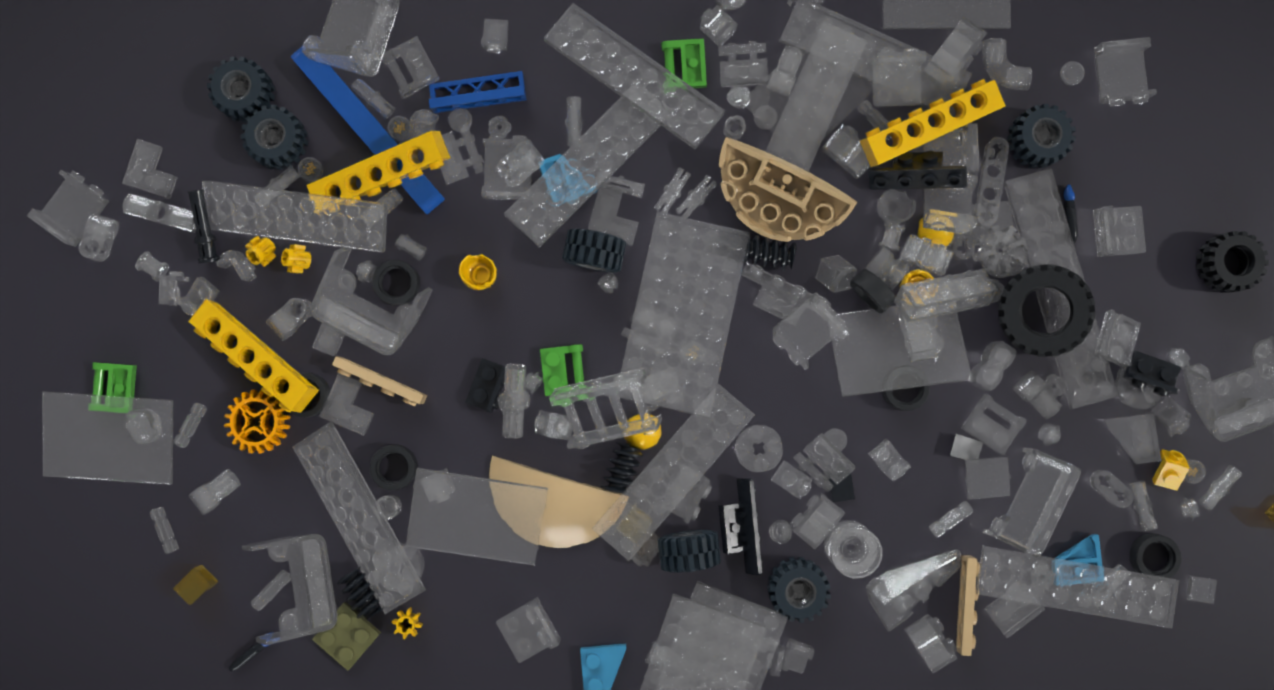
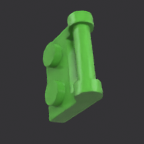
M704 39L663 41L661 47L662 51H664L666 75L664 90L706 88ZM674 50L681 51L682 80H675Z
M583 344L540 349L545 396L588 392L587 385L584 383L581 356ZM572 353L575 386H568L565 354Z
M93 362L92 369L95 372L92 402L89 403V410L133 413L137 365ZM105 370L109 371L106 404L102 403Z

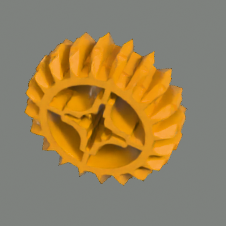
M252 389L250 395L247 392H242L241 398L235 397L233 399L236 406L228 405V409L232 413L224 415L226 419H230V423H225L224 427L231 428L227 436H235L232 441L233 445L240 443V450H245L248 447V453L252 454L257 450L261 454L264 453L265 449L272 451L273 444L276 446L281 445V440L278 437H287L283 429H290L289 424H284L285 420L291 418L290 415L283 414L285 410L278 405L280 402L278 399L274 400L275 397L272 398L266 395L262 390L258 393L256 389ZM254 402H261L268 407L257 412L255 409H251L249 405ZM242 415L245 418V425L243 427L241 426ZM272 415L274 416L273 428L270 426L269 420ZM255 417H260L261 419L259 426L254 424ZM257 431L260 434H264L267 438L262 441H255L249 438L248 435Z

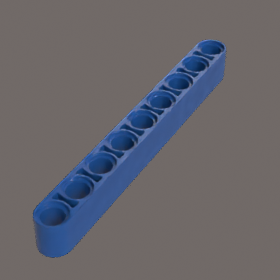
M309 41L290 56L375 155L398 145ZM399 159L397 162V168L399 171H401L403 163ZM424 174L414 179H409V177L402 179V184L400 185L427 215L445 200Z

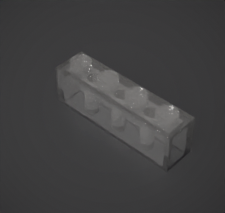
M984 269L969 270L964 273L949 274L944 277L929 278L924 281L901 285L894 302L909 323L989 306L998 289Z

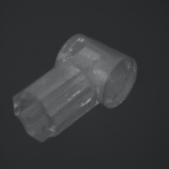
M785 46L777 68L774 69L766 89L789 97L796 80L795 75L804 55L800 49L793 46Z
M1030 370L1012 388L1020 398L1029 402L1044 419H1049L1060 410L1062 404L1045 388L1046 384L1042 378Z
M226 469L208 484L205 483L189 495V498L201 514L205 515L219 506L221 500L241 486L235 473Z

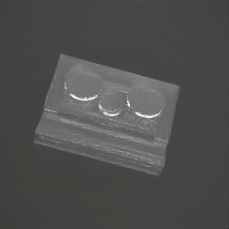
M1113 309L1106 311L1094 354L1101 355L1104 359L1123 368L1130 366L1141 323L1123 314H1117Z
M1021 580L984 608V610L1003 633L1004 637L1008 639L1041 614L1045 608L1039 603V600L1026 583Z

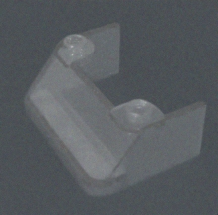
M348 245L335 250L310 307L312 316L316 320L380 354L392 355L401 347L418 322L433 289L428 287L416 295L413 304L405 303L400 305L393 315L353 294L357 285L356 277L352 272L344 269L353 247Z
M1024 447L1022 452L1026 454L1022 464L1024 465V471L1027 473L1007 514L1001 515L999 518L996 517L991 524L990 530L984 529L983 533L1038 558L1044 552L1079 480L1081 469L1037 449Z
M305 534L242 545V550L257 551L267 548L269 557L275 562L289 561L296 608L288 609L280 615L278 621L279 632L256 637V642L271 645L327 631L335 626L337 610L327 544L323 536L319 534Z

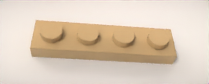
M336 356L332 363L333 366L338 368V373L347 377H351L352 374L360 377V383L370 387L376 384L382 387L381 392L393 397L396 393L404 397L403 402L412 406H416L417 403L424 404L427 395L343 357Z
M971 555L961 556L956 651L963 656H971L972 649H975L976 645L973 625L977 623V612L974 610V604L979 596L976 577H979L980 564L977 562V558Z

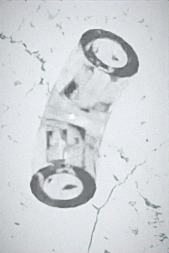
M991 38L984 40L982 58L984 68L989 77L995 80L1001 87L1028 91L1032 80L1031 67L1016 66L1009 62L1006 54L1007 41L1005 39Z

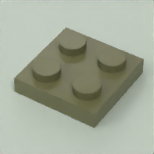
M345 601L312 640L348 671L381 632L367 619H357L356 616L359 612L352 610V606Z

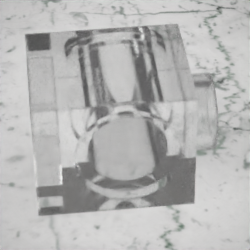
M718 5L712 10L708 8L700 17V20H702L700 30L719 47L736 32L738 26Z

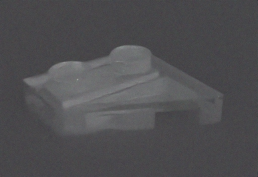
M1154 413L1104 419V423L1135 464L1161 461Z

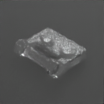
M417 36L381 55L383 63L388 66L399 87V94L402 99L409 98L418 90L440 80ZM400 56L414 80L407 84L395 61Z
M985 393L961 429L1000 455H1004L1019 431L1025 426L1027 420L1022 416L1017 417L993 401L992 396ZM988 408L1011 423L1010 429H1006L983 413L984 410Z

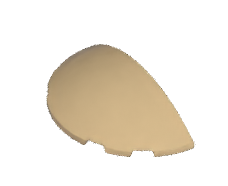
M728 137L724 140L719 159L723 194L726 201L730 202L736 211V216L751 230L760 235L784 242L815 239L824 235L825 232L833 227L839 226L857 204V201L839 189L779 157Z
M492 456L489 482L498 512L516 533L542 546L569 548L596 539L617 521L629 498L626 495L615 494L596 486L576 482L496 456Z

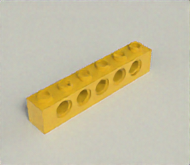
M985 79L971 84L972 89L967 92L963 88L951 93V99L945 102L941 98L930 103V109L922 111V108L908 113L909 118L901 121L899 117L886 123L888 128L882 131L877 127L866 132L867 138L860 140L870 167L880 165L1005 107L1006 105L996 81L992 80L986 83ZM971 97L975 98L976 107L971 105ZM950 106L955 109V117L951 116L949 112ZM929 116H932L935 120L934 127L930 126L928 122ZM908 125L914 130L913 137L907 133ZM887 135L891 136L893 140L891 147L886 144L885 139Z
M429 131L306 186L317 212L327 211V214H332L340 211V206L347 203L350 206L362 201L360 197L364 195L371 197L381 193V188L385 186L389 188L396 187L402 184V179L409 177V179L417 178L423 175L422 171L430 168V170L438 169L444 166V161L451 158L441 132ZM420 150L424 154L422 162L418 160V152ZM399 159L403 163L401 171H399L397 168V162ZM378 168L382 172V177L380 180L377 178L376 175ZM357 178L361 180L360 188L356 185ZM337 187H339L341 191L339 197L336 194Z
M206 299L188 321L195 327L194 332L204 339L207 337L212 342L210 344L212 348L220 353L224 352L228 356V362L246 371L244 375L252 382H258L262 385L261 390L266 395L277 398L280 401L278 405L285 411L301 413L319 391L219 303ZM220 324V330L217 333L216 328ZM237 338V345L233 348V342ZM254 353V360L250 363V356ZM271 367L272 373L267 378V370ZM288 382V383H289V389H288V391L285 393V392H284V385Z

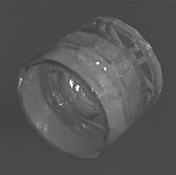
M854 520L841 521L827 532L824 540V551L829 561L843 575L850 578H864L871 575L879 567L882 560V546L879 539L862 523ZM848 543L855 546L853 550L846 547Z

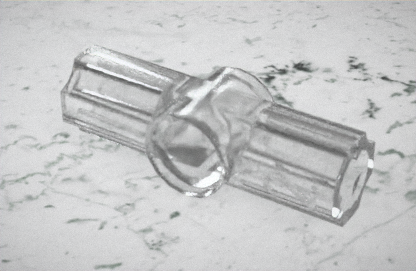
M130 193L124 198L122 206L123 213L192 233L196 231L191 210ZM164 208L165 214L162 218H159L158 213Z
M522 364L506 365L504 392L498 397V405L503 412L502 436L506 438L517 439L523 437L524 410L530 406V396L525 390L526 366Z

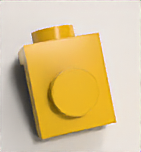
M1161 449L1159 454L1162 462L1152 478L1153 483L1157 486L1178 491L1190 467L1182 453L1175 450Z

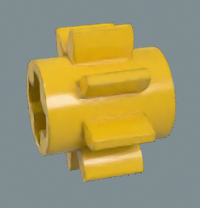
M256 236L245 245L248 249L246 257L254 265L261 263L265 267L276 257L274 254L276 247L268 238L260 239L259 236Z
M290 244L289 249L285 248L283 250L281 263L283 266L288 267L287 272L303 273V269L310 267L311 253L305 251L306 246Z
M411 607L405 614L402 610H399L397 612L399 619H393L391 622L396 624L394 634L398 632L403 634V639H406L410 633L415 637L418 634L415 628L423 626V623L418 622V617L421 613H412ZM406 618L409 619L408 623L412 624L409 628L403 622Z

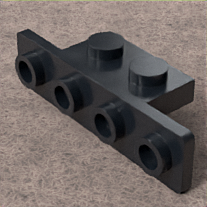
M943 151L906 152L894 158L893 167L869 168L868 171L869 188L871 190L967 187V166H943Z
M738 478L739 502L718 505L723 553L730 554L744 551L746 573L762 575L763 560L760 553L761 537L758 532L756 488L752 478Z

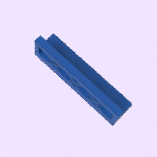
M522 71L429 84L431 97L429 99V106L433 113L527 100ZM509 79H519V86L504 87ZM486 82H492L498 86L494 90H480ZM469 85L474 89L473 93L457 94L461 87ZM445 88L451 92L450 96L436 98L435 90Z

